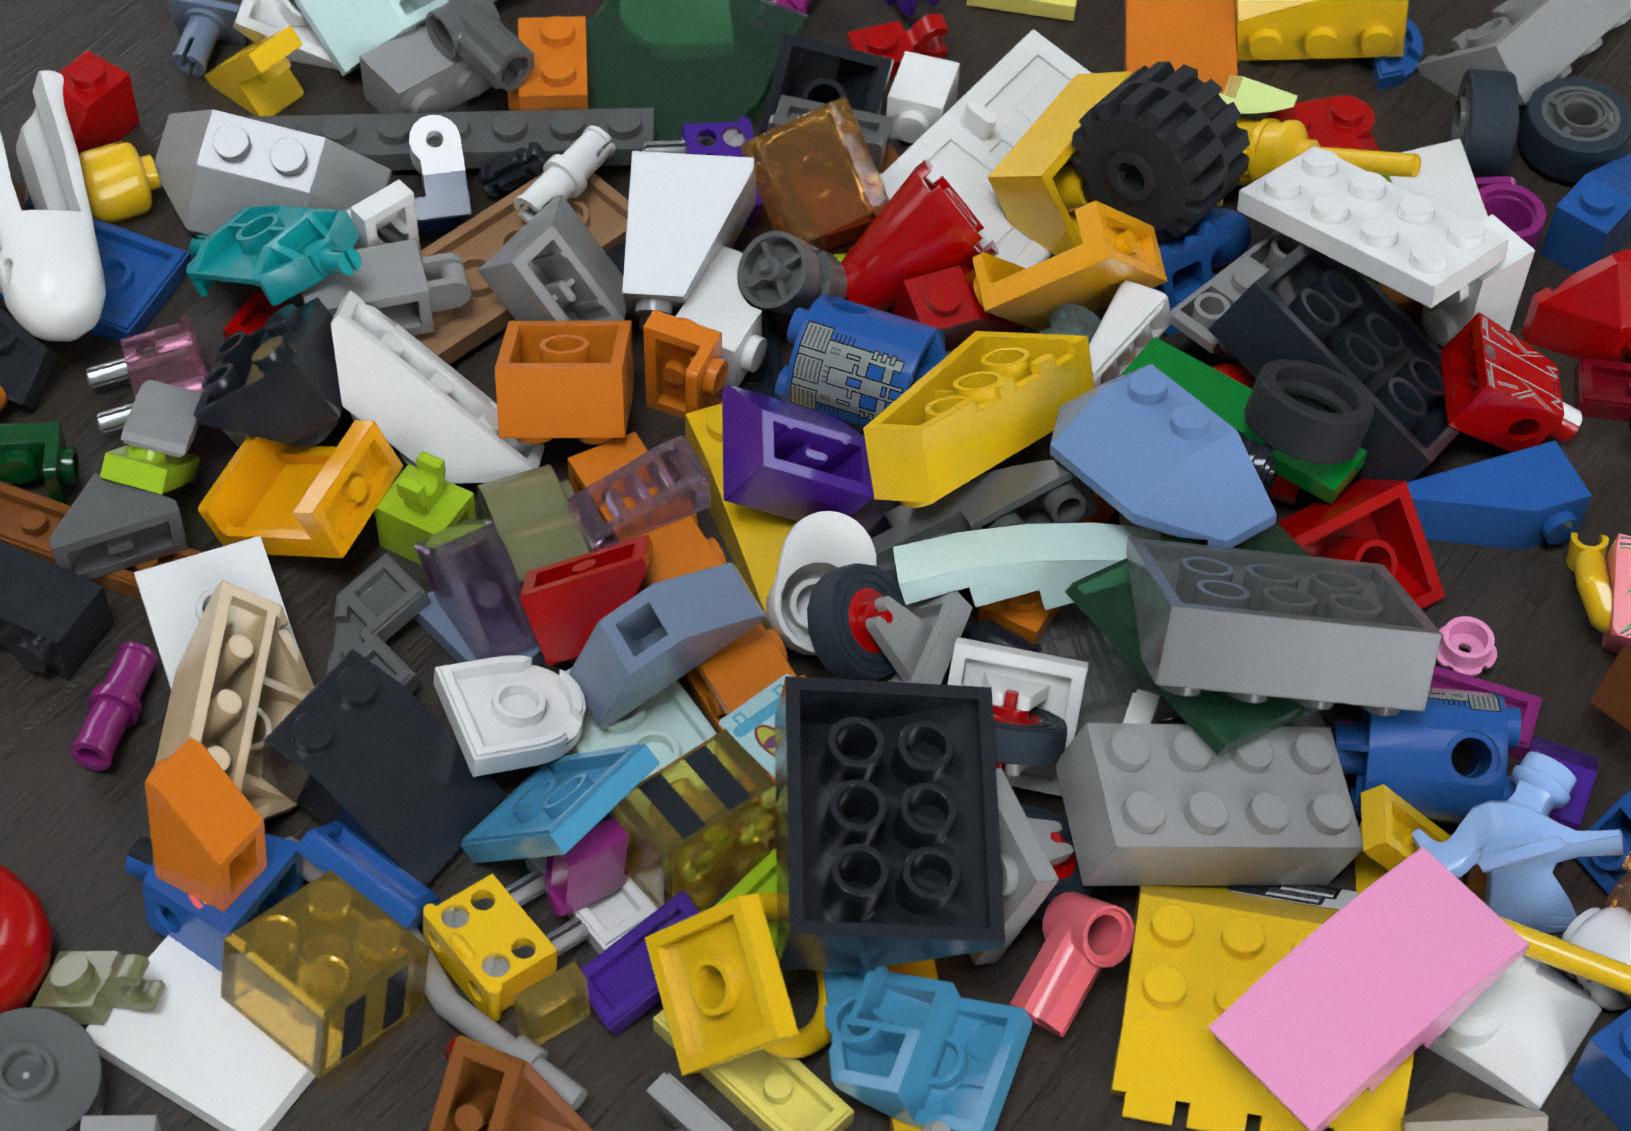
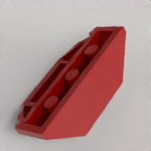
M1631 249L1609 255L1578 271L1555 290L1547 287L1534 294L1520 334L1525 342L1576 359L1584 357L1630 362Z

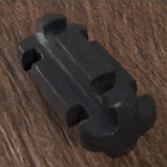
M530 142L528 146L520 147L497 159L495 163L486 165L478 173L479 181L489 196L497 197L499 193L507 192L532 179V176L542 174L544 172L543 166L549 159L539 143Z

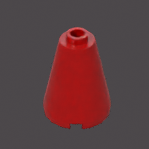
M924 160L914 168L841 261L847 277L845 300L881 311H887L894 307L904 280L958 265L974 268L972 260L974 256L983 252L993 256L999 254L993 240L986 246H982L980 240L983 238L978 232L984 228L943 175L934 183L927 177L933 168L929 161Z

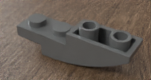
M1045 460L980 474L935 503L925 507L908 508L900 505L884 513L890 529L873 537L871 540L876 552L877 567L888 574L900 590L893 547L964 531L1022 524L1077 523L1099 511V507L1093 490L1059 461Z

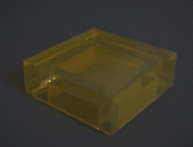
M575 962L513 996L517 1032L520 1036L526 1035L538 1045L589 1017L590 1014L588 980Z

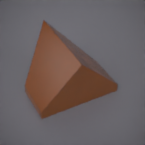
M462 1035L455 1038L428 1131H593L526 1060Z

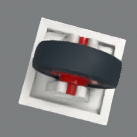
M957 637L947 685L992 687L996 769L1002 768L1010 786L1062 796L1055 763L1075 738L1089 662Z

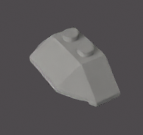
M214 109L169 114L154 161L159 180L187 231L192 234H204L207 236L247 206L284 205L347 210L390 185L393 174L391 169L328 138Z

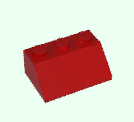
M1363 478L1347 486L1333 504L1321 499L1233 547L1237 549L1383 564L1421 610L1446 597L1406 481Z

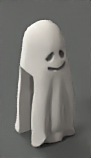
M42 70L38 71L32 91L36 101L35 111L22 126L16 144L17 158L35 210H21L11 180L0 132V293L4 296L5 305L12 316L30 334L43 340L69 342L78 339L95 327L102 313L106 289L78 150L63 101L64 77L56 71Z

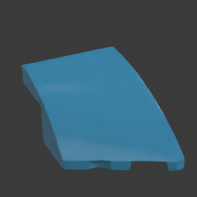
M886 966L855 971L822 970L827 997V1005L824 1006L826 1027L831 1035L832 1044L829 1049L831 1077L836 1088L886 1115L922 1130L925 1124L931 1121H942L951 1131L995 1130L1033 1024L1026 1009L962 998L953 982L890 972Z

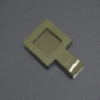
M59 951L31 1008H45L69 1016L80 1025H104L112 1008H130L137 1011L155 1009L166 985L162 980L148 981L142 979L150 963L145 956L136 954L122 956L119 951Z

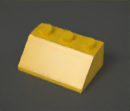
M1130 71L1076 74L987 177L1009 223L1054 255L1083 244L1075 209L1096 200L1095 198L1088 200L1080 187L1086 181L1083 175L1074 172L1071 158L1079 151L1071 145L1073 132L1081 126L1079 120L1083 115L1132 75Z

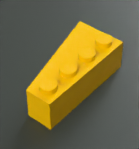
M975 331L863 428L874 499L900 501L902 506L908 508L931 505L1054 431L1060 405L1094 388L1088 336Z

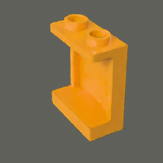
M1095 200L1075 209L1083 244L1028 268H1023L985 252L974 256L972 260L976 273L973 282L975 295L985 312L1047 333L1108 307L1121 282L1123 283L1125 280L1148 288H1154L1168 282L1154 226Z
M355 420L337 447L290 446L285 443L248 435L199 504L198 511L223 546L261 536L267 555L344 558L403 468V464L375 421Z

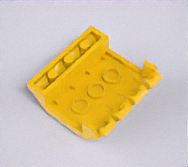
M1228 885L1138 886L1133 919L1134 941L1132 944L1122 1026L1115 1054L1110 1094L1124 1097L1122 1117L1172 1126L1176 1101L1189 1103L1186 1117L1187 1129L1198 1131H1245L1247 1115L1249 1113L1260 1115L1258 1131H1308L1212 1035L1208 1027L1263 975L1318 927L1335 915L1339 909L1232 892L1228 890ZM1414 1052L1372 1093L1366 1088L1327 1127L1331 1128V1131H1401V1118L1404 1117Z

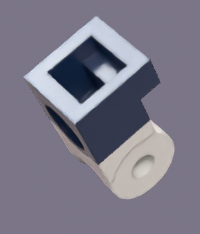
M441 115L422 117L413 125L409 134L410 158L414 168L422 176L424 197L414 198L419 236L451 232L472 218L459 131L450 119Z

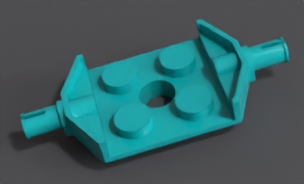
M284 205L247 206L209 236L198 234L196 235L197 239H191L189 249L194 258L187 265L186 273L200 297L208 295L207 292L216 280L223 283H244L261 286L270 304L276 306L321 282L328 275L334 273L354 275L353 270L359 271L361 256L353 247L360 234L346 210Z

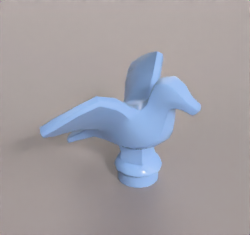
M1528 752L1521 764L1516 765L1512 770L1511 779L1517 788L1507 801H1487L1473 806L1454 834L1445 842H1437L1431 839L1421 829L1414 830L1412 841L1418 850L1424 847L1457 878L1467 873L1475 864H1479L1487 876L1486 904L1498 916L1544 933L1565 932L1568 926L1577 918L1570 899L1552 873L1556 864L1576 857L1623 855V834L1621 830L1577 831L1549 818L1548 814L1552 809L1562 808L1571 799L1569 793L1576 783V778L1568 768L1553 758L1537 752Z

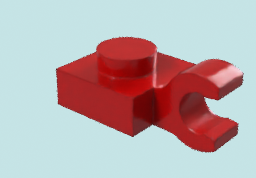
M930 14L919 19L908 31H904L899 20L847 32V46L851 49L894 59L890 80L895 78L905 51L940 59L947 56L948 49L942 36L948 34L949 29L942 14Z

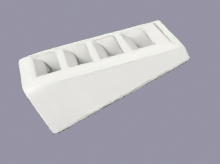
M1125 280L1123 283L1121 282L1089 344L1094 388L1121 376V373L1154 337L1159 339L1169 327L1171 311L1166 294Z

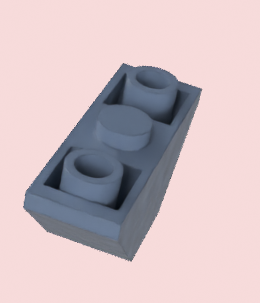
M731 562L653 583L598 621L569 674L580 686L585 702L599 727L606 729L766 620L767 617L737 567Z

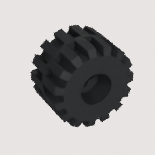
M1170 61L1156 62L1150 68L1146 65L1141 67L1088 110L1079 120L1081 126L1073 132L1071 145L1079 152L1071 159L1074 172L1083 175L1086 181L1080 187L1088 200L1095 198L1100 203L1154 226L1157 241H1164L1170 234L1176 238L1186 233L1241 182L1239 177L1247 171L1250 158L1242 151L1250 145L1248 131L1237 126L1236 120L1242 115L1235 103L1226 104L1219 95L1223 90L1222 87L1213 79H1209L1206 83L1198 79V70L1185 64L1176 71Z

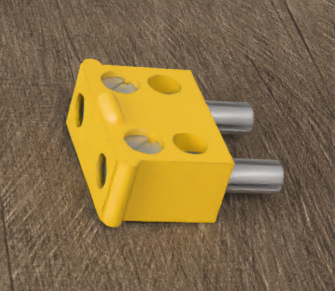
M537 870L532 871L505 888L493 874H490L439 905L426 904L423 908V937L435 957L475 1007L495 1022L501 1019V1012L556 979L557 956L588 938L589 932L585 923L577 917L544 935L521 908L525 903L546 892L545 877Z

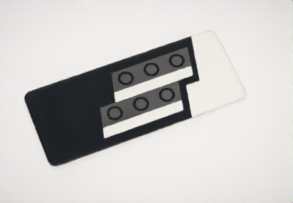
M1228 885V890L1232 892L1339 910L1359 895L1355 891L1320 885Z

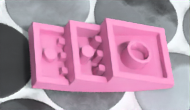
M1422 847L1370 885L1318 927L1263 975L1208 1028L1212 1035L1308 1131H1323L1366 1088L1372 1093L1421 1044L1427 1048L1530 947L1519 934L1429 851Z

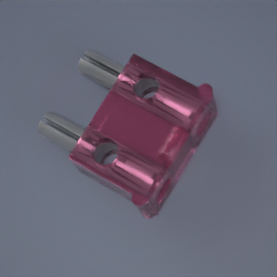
M188 317L180 318L177 324L120 339L125 358L86 369L87 381L93 389L130 378L135 399L140 387L147 380H154L202 393V382L209 375L192 319L190 320ZM134 403L98 413L97 424L101 432L105 434L124 428Z

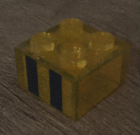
M726 729L641 781L613 808L615 819L629 835L625 865L627 873L657 909L684 890L701 912L705 911L718 894L736 882L741 881L765 857L770 855V852L774 849L776 784Z
M329 870L224 938L221 998L310 1072L320 1078L423 1005L430 947L340 876Z

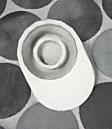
M821 511L802 518L791 528L783 542L775 581L767 596L766 617L770 627L775 629L781 637L784 646L801 655L817 656L808 633L807 607L811 591L822 575L841 566L853 563L877 566L876 552L870 536L856 520L845 514L833 511Z

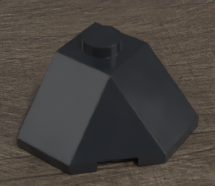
M784 32L756 143L766 145L769 119L771 115H776L781 95L881 114L894 59Z

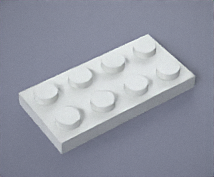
M1315 146L1239 190L1237 211L1430 308L1500 264L1506 258L1508 238L1485 228L1482 223L1476 220L1464 218L1435 204L1433 200L1426 196L1416 195L1388 182L1378 173L1365 171L1340 159L1332 151Z

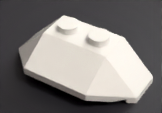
M351 290L346 294L330 324L342 406L350 412L354 421H375L388 443L399 450L401 457L407 464L417 467L416 458L422 451L445 460L446 472L444 480L453 484L487 483L539 467L545 448L543 444H523L518 442L516 438H499L497 404L391 318L374 306L366 305V302Z

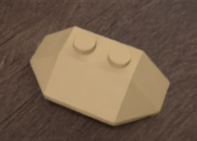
M222 580L216 586L176 668L155 765L160 760L169 758L191 737L205 746L261 818L267 821L292 811L297 806V803L262 778L263 740L314 688V684L298 646L285 627L289 622L282 605Z

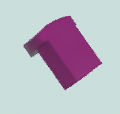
M615 817L594 826L565 855L547 856L545 887L550 905L555 914L564 916L575 912L625 885L628 874L625 865L629 835Z

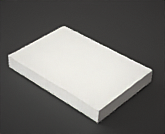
M169 935L148 958L150 963L142 978L148 981L162 980L166 985L155 1009L137 1011L130 1008H112L104 1025H89L86 1028L101 1057L220 1131H272L342 1045L341 1031L239 969H237L233 977L223 974Z

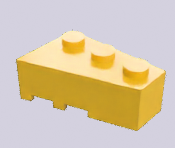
M1235 0L1237 61L1382 56L1403 57L1409 0Z

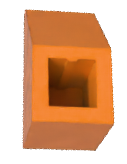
M191 737L169 758L160 760L152 768L148 778L145 780V793L155 877L224 912L267 868L264 820L205 746Z

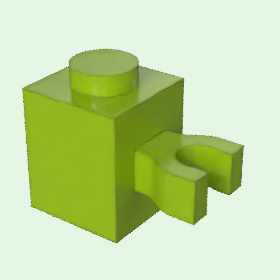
M422 451L416 458L417 467L410 464L407 465L395 482L391 484L374 510L373 515L376 517L381 547L445 575L478 532L474 493L444 480L446 472L445 460Z

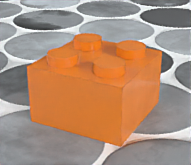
M632 320L509 321L495 365L499 438H516L518 442L523 444H542L550 441L552 438H578L581 442L587 444H604L615 438H625L634 394Z

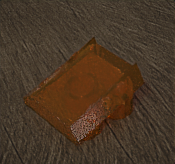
M846 96L740 145L744 157L754 158L756 187L774 231H784L807 243H811L882 210L889 201L885 190V181L880 170L876 168L860 125L852 112Z

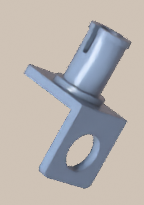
M167 0L177 32L182 33L176 50L170 58L172 66L179 72L189 76L194 62L196 65L192 72L193 76H203L217 40L243 45L247 44L249 38L233 28L239 5L217 0Z

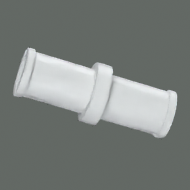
M594 125L588 126L583 134L562 155H553L544 164V173L523 194L514 200V208L516 210H520L525 204L528 205L518 215L528 223L555 196L562 194L566 200L568 198H577L586 189L587 179L608 158L615 154L616 146L614 143H609L604 149L602 148L612 138L603 129Z

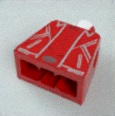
M1478 312L1440 351L1448 426L1510 452L1537 446L1547 436L1565 443L1578 431L1582 421V413L1562 401L1558 368L1553 361L1482 313Z

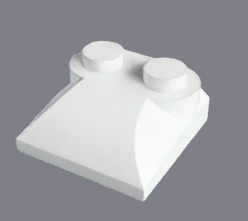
M1522 955L1427 1048L1526 1108L1540 1110L1597 1020L1603 1007L1598 1005L1580 987L1547 964Z

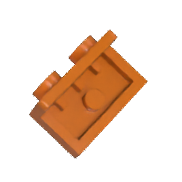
M586 17L518 18V39L534 53L535 68L526 77L524 85L508 93L509 111L588 109Z
M653 310L643 326L646 406L685 419L686 413L721 404L722 388L729 367L728 361L722 359V332L699 325L687 318L675 317Z

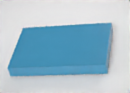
M635 744L565 755L554 761L542 764L462 839L460 846L473 863L565 855L660 762L646 744Z

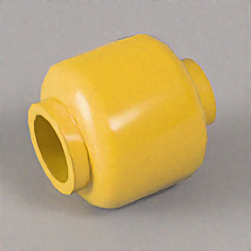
M119 141L80 153L79 159L91 212L95 219L112 224L149 212L152 207L151 191L161 188L151 154L140 157L136 148L128 141Z

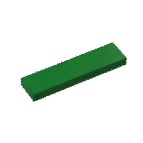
M1156 337L1147 344L1121 373L1122 376L1152 364L1232 427L1244 432L1246 437L1250 439L1255 437L1259 443H1265L1254 434L1245 421L1244 409L1251 394V388ZM1360 447L1351 461L1334 465L1316 464L1296 459L1276 450L1274 458H1276L1275 467H1277L1275 474L1322 500L1333 504L1364 466L1367 451Z

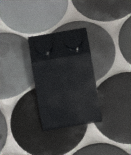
M351 649L263 740L262 778L324 824L339 820L427 888L431 886L463 850L460 846L462 839L507 798V794L488 774L472 776L459 743L404 685L354 649Z

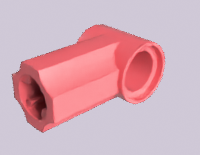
M1064 892L1055 897L1048 905L1042 925L1045 943L1010 1002V1005L1013 1007L1026 1009L1033 1023L1060 1037H1064L1102 968L1113 967L1123 961L1130 952L1134 941V925L1131 916L1125 909L1077 892Z

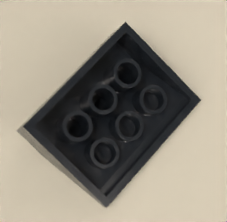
M1304 244L1298 246L1256 280L1208 329L1218 339L1219 345L1226 356L1234 362L1242 364L1255 378H1257L1259 371L1268 362L1280 359L1303 360L1322 365L1346 376L1366 392L1372 399L1374 415L1360 446L1367 451L1365 463L1351 480L1352 484L1363 478L1410 482L1432 463L1460 433V431L1448 426L1441 349L1370 277Z
M785 676L775 713L777 942L780 969L855 971L1003 948L1006 939L992 687Z

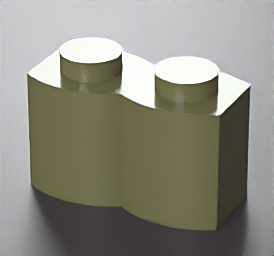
M550 464L477 485L479 509L485 529L501 561L506 579L520 608H523L519 596L527 571L598 550L596 539L590 527L580 529L575 519V516L579 515V509L570 481L567 479L559 482Z

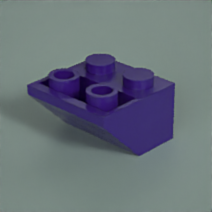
M727 385L722 390L724 501L800 521L810 514L821 511L839 512L851 517L874 498L866 442L862 434L836 416L732 385Z

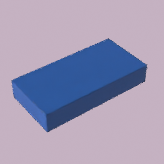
M339 820L307 831L295 850L403 933L423 925V908L426 904L437 906L442 903L437 894Z

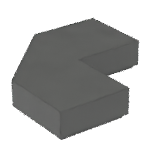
M387 553L337 594L334 619L337 623L333 651L329 653L327 674L351 649H354L413 693L422 683L417 675L384 642L428 606L431 600L427 593Z

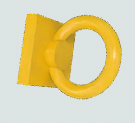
M762 892L737 896L644 937L682 1076L704 1072L760 1049L782 1058H804L820 1051L831 1041V1035L826 1027L824 1006L827 1005V997L822 970H815L818 981L816 1012L805 1027L797 1029L767 921L777 922V893Z

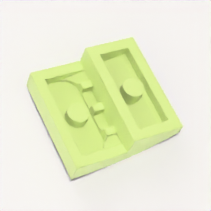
M1230 75L1224 93H1219L1226 104L1234 102L1241 114L1273 112L1294 107L1297 95L1237 75Z

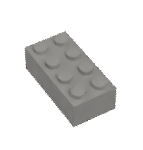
M1086 723L1055 763L1083 886L1328 885L1363 850L1361 833L1330 727Z

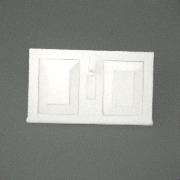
M1033 29L861 194L858 202L877 216L914 168L924 160H927L933 165L932 171L927 177L934 183L943 175L983 225L984 228L978 232L983 238L980 240L982 246L984 247L992 240L994 241L999 251V254L995 257L1023 268L1031 267L1049 259L1053 253L1009 223L987 177L1076 74H1090L1091 72Z

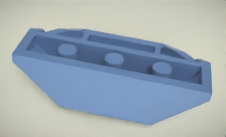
M1150 364L1109 380L1060 405L1050 444V455L1133 524L1181 538L1208 540V546L1233 548L1276 524L1277 513L1238 431L1154 365Z

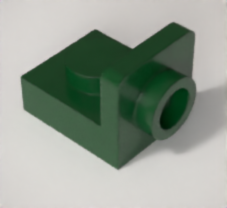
M60 422L0 424V481L15 484L45 481L50 499L67 504L68 486L70 484H78L79 457L76 447H67Z

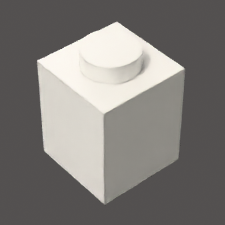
M905 51L887 99L886 116L893 117L891 139L915 143L957 103L960 63Z

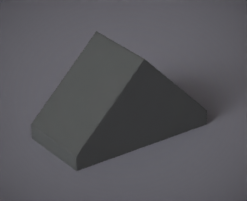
M97 473L93 474L48 539L55 564L88 580L188 549L176 500L147 490L100 478V474Z

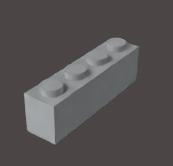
M1507 0L1492 11L1495 17L1494 20L1483 24L1475 30L1466 29L1452 39L1451 43L1455 49L1454 52L1441 56L1430 55L1417 65V69L1421 76L1456 97L1458 96L1463 75L1469 68L1510 71L1517 79L1518 112L1526 109L1533 91L1548 81L1567 76L1572 71L1570 64L1574 60L1597 49L1603 43L1601 36L1608 30L1614 29L1631 19V0Z

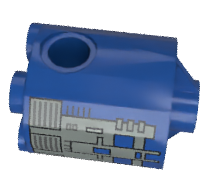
M822 294L815 300L810 310L798 307L791 318L787 341L794 344L789 366H784L778 376L774 398L836 416L854 430L864 433L863 428L947 356L944 331L935 326L832 295Z
M1430 687L1425 712L1400 709L1398 715L1382 716L1367 712L1359 705H1355L1352 721L1334 719L1332 722L1331 732L1343 774H1348V791L1355 816H1361V792L1382 784L1390 788L1433 823L1460 825L1473 806L1487 801H1507L1516 791V785L1511 779V775H1506L1508 748H1517L1519 743L1521 712L1519 708L1506 707L1504 698L1498 693ZM1459 741L1465 745L1469 754L1468 765L1460 774L1456 772L1451 761L1452 750Z

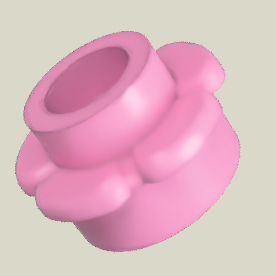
M1461 616L1450 620L1439 630L1442 633L1436 661L1442 667L1475 677L1481 674L1483 668L1489 669L1494 665L1497 658V649L1494 646L1495 638L1490 627L1483 621L1474 617Z

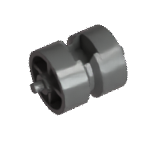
M770 231L758 236L747 246L739 262L738 282L746 299L752 304L790 321L798 307L810 310L815 300L822 294L845 299L847 277L841 262L834 255L808 244L787 232Z

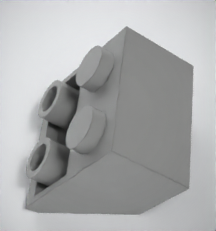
M562 194L555 196L477 270L516 321L624 320L626 307L622 294L623 275Z

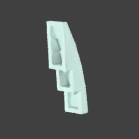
M1104 523L1022 524L953 533L893 547L898 583L906 605L965 588L970 589L975 607L1039 590L1044 608L1048 610L1131 587L1126 553L1128 537L1162 540L1160 531L1139 526Z

